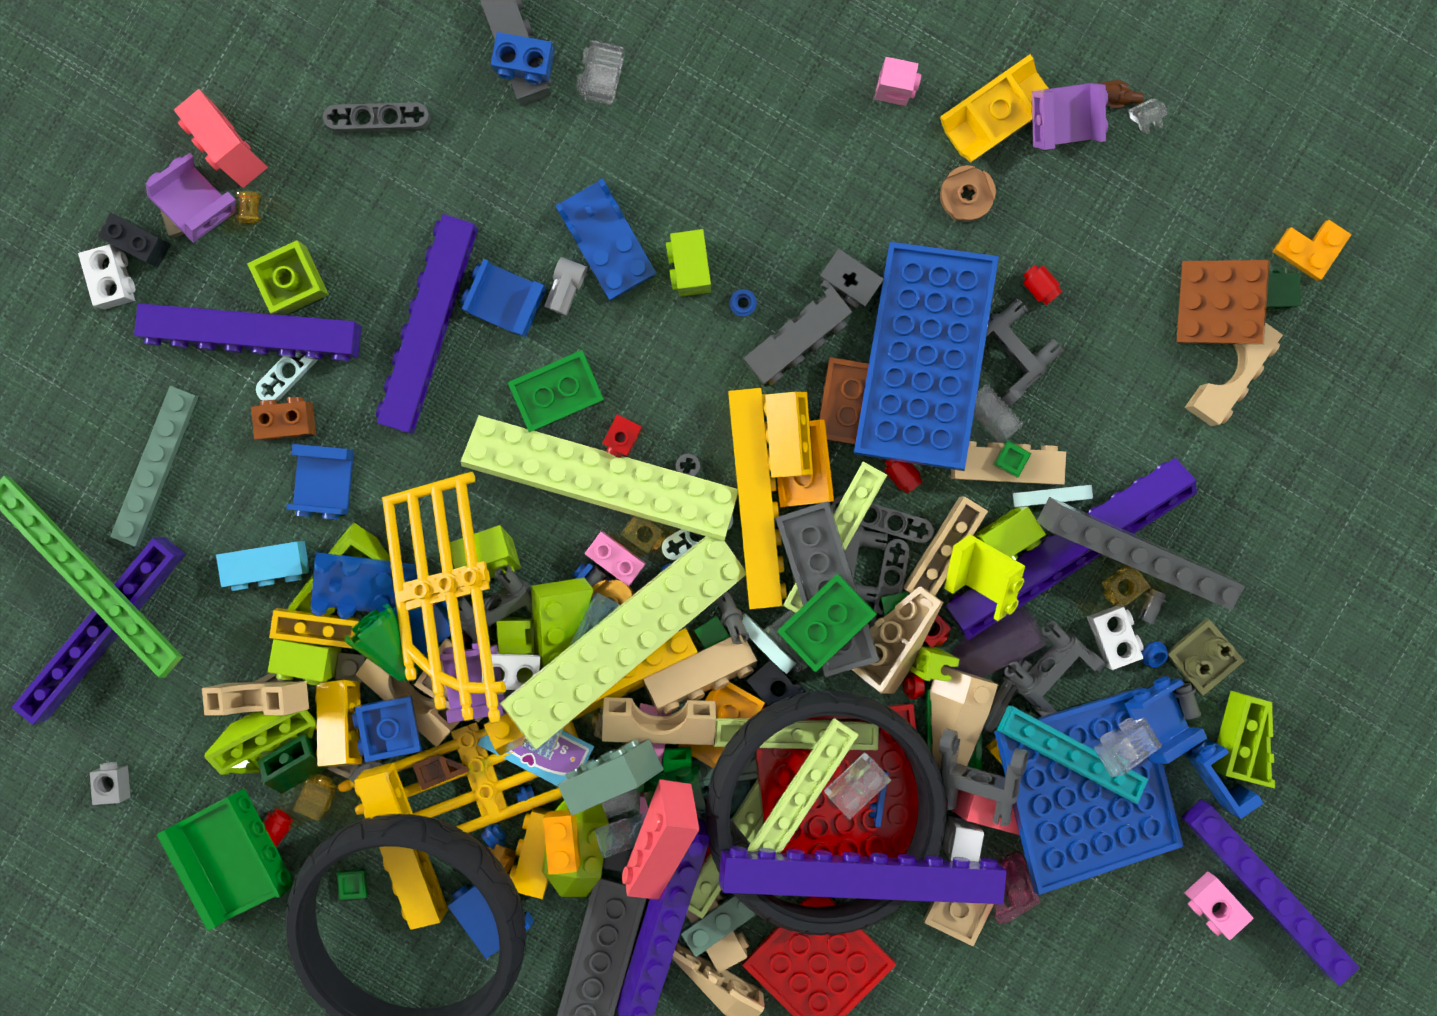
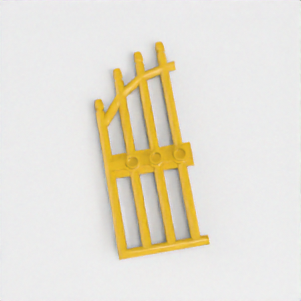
M468 472L382 497L403 662L406 667L407 681L416 680L417 673L414 667L416 663L431 678L433 695H435L434 703L437 710H442L446 707L444 685L458 691L464 721L473 720L474 713L471 707V693L485 694L487 708L489 709L488 717L491 724L500 722L497 693L506 692V685L503 681L495 682L482 591L490 589V575L486 562L478 563L467 491V484L475 482V475L473 472ZM456 488L467 566L453 569L442 493V491ZM428 495L432 496L442 573L431 576L428 574L418 498ZM403 502L408 503L418 579L404 582L394 505ZM470 594L484 683L469 682L457 598ZM446 601L457 678L442 672L433 604ZM422 607L428 659L412 643L408 611Z
M572 721L561 728V730L578 738ZM477 722L452 731L454 740L394 762L397 772H400L434 755H445L458 750L462 764L468 766L470 771L425 790L421 789L419 782L403 788L408 798L467 775L472 791L413 813V815L432 818L476 801L481 817L456 826L467 833L561 799L563 796L560 789L556 788L529 798L526 801L507 806L502 791L536 779L539 776L526 770L498 781L493 765L506 761L503 757L513 752L501 756L496 754L489 755L487 749L478 745L480 739L488 735V733L484 731L485 728L479 729ZM348 779L341 782L338 788L340 792H347L355 788V784ZM363 803L355 807L357 815L364 814Z

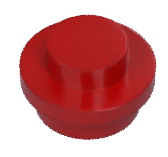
M910 672L907 678L903 680V692L907 694L910 700L922 697L925 690L924 679Z

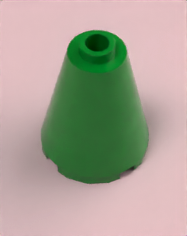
M385 604L382 606L386 610L379 613L375 609L360 620L352 628L355 634L351 638L346 635L345 642L396 680L402 681L405 679L408 682L405 676L406 667L403 662L398 618L393 608L389 604ZM415 663L414 667L416 668V673L418 674L419 670L417 668L419 666Z

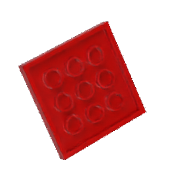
M807 896L799 905L823 907L837 904L830 897ZM777 926L742 962V966L793 1016H846L896 966V963L863 929L839 935L826 934L825 936L801 934Z

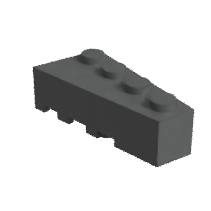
M832 286L824 291L825 294L820 300L812 301L799 313L800 315L797 318L790 319L778 330L779 332L776 335L773 334L744 357L743 361L763 386L768 382L771 386L784 376L782 371L789 365L792 369L805 360L803 356L805 352L810 348L815 352L826 343L824 337L831 332L836 335L848 325L845 321L849 318L852 311Z

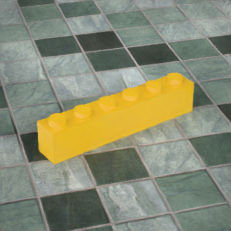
M394 762L363 770L354 780L355 792L363 803L365 818L387 814L413 815ZM379 847L383 856V866L389 872L393 892L398 896L402 907V916L407 921L410 930L440 923L449 909L428 853L403 847Z

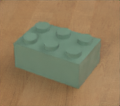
M635 739L618 750H610L601 755L600 758L596 760L594 758L579 765L578 768L565 774L567 779L559 783L558 787L571 815H574L639 787L664 769L650 740L639 743Z

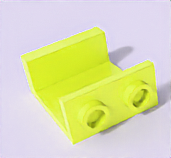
M969 534L953 546L944 589L953 594L964 585L971 587L997 603L994 619L999 621L1007 614H1012L1018 606L1017 596L1024 583V578L1022 577L1025 566Z

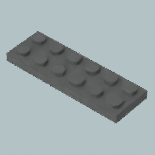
M829 501L776 518L803 606L837 573L858 593ZM865 625L822 666L825 677L880 661L869 625Z
M601 876L592 889L557 1016H614L646 898L627 896L626 884H623L621 881Z

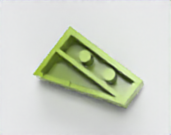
M585 578L531 586L535 655L540 656V669H543L580 639L593 593V588Z
M505 617L496 621L498 654L535 655L533 617ZM527 667L519 669L516 675L517 680L523 683L528 681L532 677L531 669ZM501 668V673H502V678H503V677H504V670Z
M1230 691L1216 743L1225 747L1229 753L1211 765L1214 771L1228 777L1275 788V780L1272 779L1271 763H1274L1270 737H1273L1272 702Z

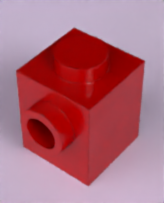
M617 414L602 443L608 446L606 452L618 458H621L622 454L629 456L643 428Z

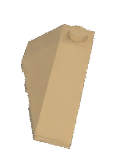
M918 587L898 603L894 610L884 618L877 620L874 623L875 625L870 628L880 661L851 670L880 693H895L908 674L943 602L923 587Z
M945 666L941 668V673L951 676L952 679L949 681L933 679L930 689L932 706L931 751L939 771L941 770L943 754L939 752V745L943 731L946 728L958 732L960 746L957 764L968 765L989 715L998 684L989 679Z
M679 943L676 944L672 959L724 1015L759 1016L765 1008L763 989L728 970L718 973L713 962L700 955L695 957L690 949Z

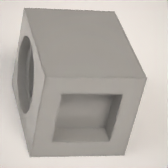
M107 762L100 764L99 769L90 772L92 805L120 803L130 798L128 765L118 766L117 762ZM107 776L113 780V788L108 786Z

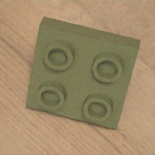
M1205 619L1167 651L1168 658L1188 682L1195 687L1199 695L1202 696L1244 662L1233 645L1228 642L1210 619Z

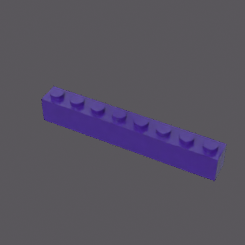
M445 214L442 215L441 221L437 220L435 223L433 235L436 237L433 246L428 247L425 255V261L427 262L425 272H421L418 277L417 287L419 291L417 297L413 298L410 302L409 313L411 316L408 324H404L400 338L403 340L400 350L397 349L394 353L392 365L395 367L392 376L389 375L385 381L384 391L387 392L384 401H380L376 410L377 423L412 434L415 432L478 232V228L474 223Z
M138 303L134 336L144 340V344L150 346H161V342L171 343V347L187 349L188 344L198 345V349L215 351V347H225L224 351L241 353L242 349L252 350L251 353L257 355H268L269 351L279 352V356L294 358L296 353L306 354L305 358L322 360V356H333L332 360L349 362V358L359 357L362 326L355 321Z
M166 537L152 538L114 585L140 610L186 554ZM93 609L14 703L12 708L32 725L47 721L118 637V634Z
M1200 799L1181 816L1186 824L1329 979L1338 986H1341L1360 968L1210 804Z
M698 819L699 831L659 900L650 899L616 1006L619 1016H654L709 845L708 841H710L702 819Z

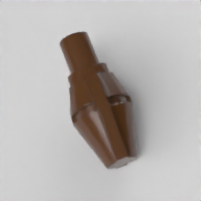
M1121 80L1098 83L1106 85L1108 93L1106 106L1110 108H1123L1124 104H1129L1130 102L1141 104L1144 100L1143 93L1132 91V89L1128 88V83Z

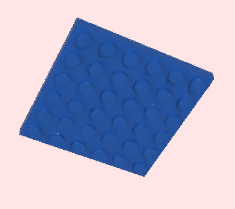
M1135 688L1036 718L1148 778L1138 804L1126 800L997 730L994 731L1005 777L1007 765L1011 764L1015 749L1019 748L1029 753L1025 772L1021 776L1018 800L1013 804V809L1034 893L1040 895L1184 847L1163 763L1149 761L1125 706L1127 701L1134 698L1133 694L1145 688Z

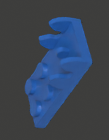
M603 178L567 200L555 205L610 301L657 275Z
M316 552L311 598V611L314 615L321 616L327 612L328 608L338 609V615L342 619H347L353 616L356 610L372 612L377 609L380 613L386 610L382 605L389 604L392 608L396 607L390 561ZM402 563L404 582L418 579L416 564Z

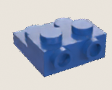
M412 696L387 701L382 700L355 707L356 712L352 713V719L355 729L359 728L361 739L357 741L360 756L364 755L365 762L420 752L422 750Z

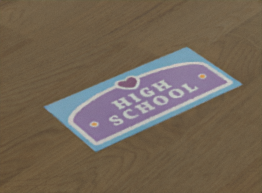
M560 729L539 748L534 749L527 742L507 752L513 753L503 758L558 786L559 783L567 779L566 773L578 768L579 765L588 760L594 746ZM489 736L481 737L478 745L499 755L495 751Z

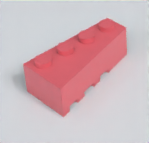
M659 780L627 867L624 868L622 873V882L626 884L627 896L659 900L697 835L699 825L691 784Z

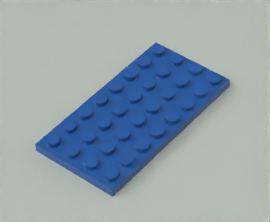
M895 242L889 243L854 449L855 455L965 471L999 256Z

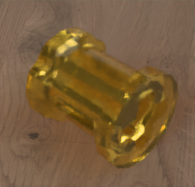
M252 191L236 192V197L239 199V215H236V221L260 223L259 200L262 198V194Z

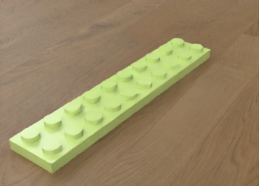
M480 415L477 418L461 459V466L722 541L725 540L738 496V489L624 456L618 458L603 450L536 431L529 432L526 428Z
M705 536L499 704L534 749L539 748L746 575L745 569L725 541Z

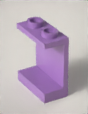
M1087 83L1032 91L1033 147L1047 150L1054 149L1055 144L1084 140L1106 141V133L1108 131V121L1106 119L1108 93L1106 85Z
M190 153L183 158L178 157L174 159L167 169L161 173H154L145 183L147 196L193 243L236 212V199L229 192L221 195L194 167V158Z
M473 643V649L465 650L469 682H481L482 668L478 643ZM497 645L490 646L491 654H498ZM453 647L444 648L445 653L440 654L444 673L457 678ZM493 667L495 682L502 680L501 667ZM447 687L450 709L446 711L447 722L463 721L459 692ZM505 692L503 695H497L498 704L506 699ZM471 693L473 719L488 717L489 709L487 708L485 694ZM499 704L498 710L501 715L505 713V710Z

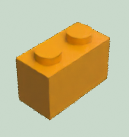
M569 809L548 811L543 817L548 874L577 872L581 865L576 814L571 815Z

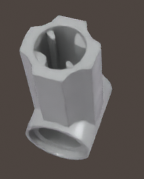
M561 257L556 265L553 275L554 282L544 307L567 316L577 289H580L584 281L587 266Z

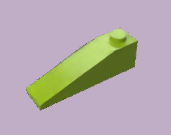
M354 522L328 553L390 561V556L379 540ZM313 575L287 609L312 612ZM328 608L325 614L330 615L334 613L336 608Z

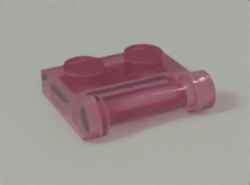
M1013 852L997 861L1006 870L1005 892L1011 905L1007 909L1005 903L993 904L997 912L995 917L998 924L1007 923L1041 903L1038 894L1034 893L1030 874L1021 852Z

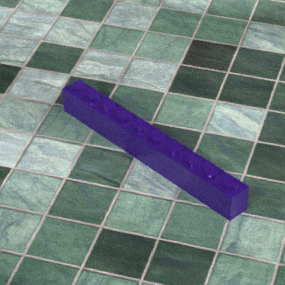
M1174 458L1169 462L1161 463L1148 476L1138 478L1131 487L1123 492L1115 493L1103 505L1093 507L1088 511V514L1134 534L1197 494L1196 480ZM1057 534L1055 536H1048L1042 541L1041 545L1033 550L1023 552L1016 560L1023 564L1025 569L1022 577L1024 578V583L1018 592L1017 600L1019 602L1015 610L1102 554ZM974 589L969 590L963 595L955 596L946 605L950 617L967 640L972 639L998 622L994 619L997 603Z
M738 846L730 847V850L721 851L719 886L723 893L1003 904L1006 870L996 860L990 858H981L980 862H971L970 859L964 857H953V861L931 855L926 856V859H915L914 856L900 854L898 858H888L887 855L882 853H872L870 857H863L855 852H843V856L832 855L831 852L823 850L815 851V854H804V851L798 849H788L787 853H776V850L771 848H759L758 852L747 851L744 847Z

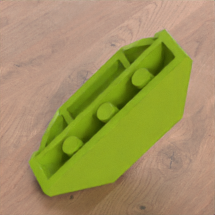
M307 710L287 715H264L263 711H255L231 723L208 749L204 757L220 775H229V773H261L258 760L302 734L312 738L317 721Z
M565 800L555 811L569 809ZM604 802L576 814L581 865L577 872L549 875L545 846L542 872L561 897H587L601 878L608 830V819Z

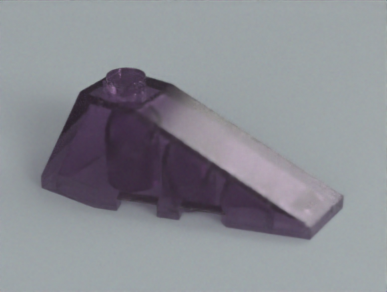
M1023 605L972 639L967 640L964 638L949 653L960 659L958 667L944 666L984 677L1048 645V642L1036 620L1025 605Z

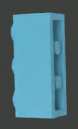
M305 541L216 555L221 587L231 586L232 591L247 589L248 583L257 581L258 587L275 584V578L281 577L285 578V582L302 580L301 574L310 573Z

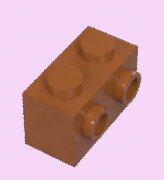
M303 397L287 398V403L277 404L276 400L260 401V406L251 407L254 440L265 441L316 435L313 403L304 401Z

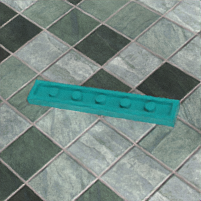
M1008 705L998 726V732L1135 804L1139 803L1148 778L1013 706Z

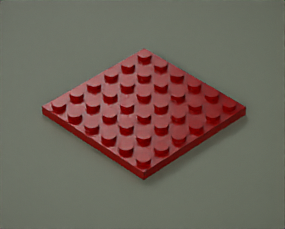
M912 703L888 706L905 718L916 729L914 705ZM824 715L805 719L833 720L835 718L836 720L865 721L841 715ZM879 727L878 750H849L781 853H787L788 849L802 850L804 854H815V851L823 850L831 852L832 855L843 856V852H855L863 857H870L872 853H882L887 855L888 858H898V855L906 854L917 825V784L911 765L903 750L885 730ZM758 748L755 751L763 824L813 749ZM881 770H886L888 772L881 827H875L873 825L874 818H869L870 812L876 810L871 809V804L876 803L879 795V788H877V791H873L875 785L874 777L875 775H880Z

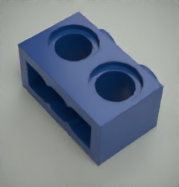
M497 32L491 66L494 72L497 73V76L504 79L512 80L514 77L525 78V81L531 84L539 85L541 81L549 83L555 50L550 41ZM507 53H514L516 55L515 59L509 63L503 62L502 59ZM541 58L543 62L539 67L533 68L529 66L531 60Z

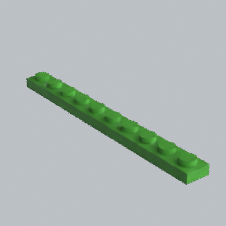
M3 476L0 480V511L159 678H165L183 656L11 477Z

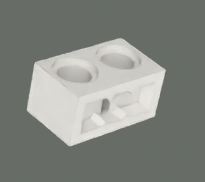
M109 244L78 253L93 306L108 309L135 301L133 294L135 292V285L131 277H128L126 269L128 260L121 249ZM109 258V266L103 269V261ZM116 283V293L111 296L110 287Z
M1116 605L1087 616L1101 657L1107 664L1106 668L1114 670L1143 659L1141 653L1144 649L1139 636L1134 635L1131 625H1134V621L1128 609L1125 610L1124 607ZM1115 616L1118 625L1114 630L1110 631L1107 627V622L1111 617ZM1125 642L1127 651L1124 655L1119 656L1117 654V647L1120 643Z
M491 654L493 667H501L504 670V677L500 681L505 683L506 690H517L524 684L517 680L516 675L519 669L524 667L531 669L532 677L540 671L539 655Z
M948 816L942 848L951 861H953V857H964L970 859L971 862H979L984 832L977 823L966 821L963 818Z

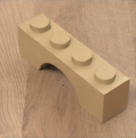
M1265 323L1264 345L1233 344L1238 356V365L1233 377L1223 385L1210 383L1200 385L1185 408L1210 426L1226 423L1233 414L1231 410L1236 401H1241L1248 393L1249 389L1247 386L1252 379L1255 380L1264 370L1262 364L1266 358L1273 356L1280 347L1278 341L1283 335Z
M366 659L355 674L383 700L387 701L412 696L418 731L436 747L460 722L448 723L446 711L449 708L445 707V709L437 710L434 699L421 695L411 686L409 681L406 682L405 679L402 681L396 680L369 659Z
M307 681L224 683L202 688L204 715H229L263 711L264 715H287L309 709Z
M604 697L602 741L631 742L637 739L641 743L649 739L651 743L714 745L716 724L715 701L687 700L684 707L672 715L652 716L642 712L635 705L632 698Z

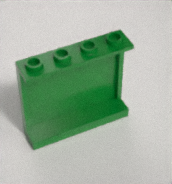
M245 789L220 800L157 834L207 931L275 896L276 898L280 897L290 890L294 883Z

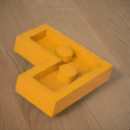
M1330 220L1323 223L1313 240L1290 227L1272 252L1314 280L1319 281L1322 280L1352 234Z

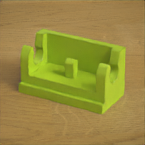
M922 644L909 671L927 681H930V679L949 681L952 677L947 674L943 675L941 668L944 665L958 667L960 659L940 648H931L928 645Z

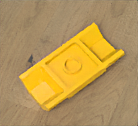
M1031 54L940 117L945 134L959 154L969 162L974 161L1033 120L1032 91L1049 88L1037 73Z

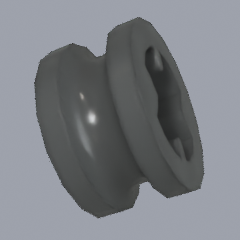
M692 454L681 455L676 462L677 472L683 473L684 468L681 469L680 464L681 462H686L687 458L693 459L692 464L696 463V468L691 469L687 475L696 476L700 470L698 458Z

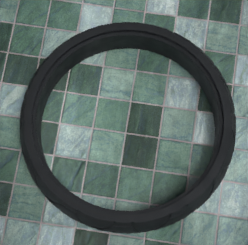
M813 691L784 698L759 711L727 743L717 760L708 786L705 826L706 833L710 839L708 842L711 855L719 874L721 851L730 850V847H733L730 833L731 801L735 786L746 763L755 751L778 731L798 721L824 715H841L865 720L885 730L897 742L911 765L918 791L917 825L906 854L914 856L915 859H926V856L930 855L938 856L946 824V798L941 773L927 744L917 730L896 711L879 701L851 692ZM733 893L748 909L759 917L770 921V923L789 931L817 936H825L826 934L839 935L867 928L893 914L908 901L857 898L838 905L812 907L789 903L773 895Z
M387 814L365 818L347 825L327 838L325 842H322L309 855L301 866L288 897L285 928L291 960L303 986L322 1009L324 1008L330 1016H490L510 993L522 967L526 945V920L522 902L508 873L506 874L505 868L494 854L480 841L467 832H463L458 827L438 819L412 814ZM376 847L415 849L449 863L475 885L493 914L498 930L500 947L499 962L495 974L481 989L459 1002L435 1008L398 1006L366 993L352 983L337 968L327 953L320 937L316 919V898L325 871L348 855Z

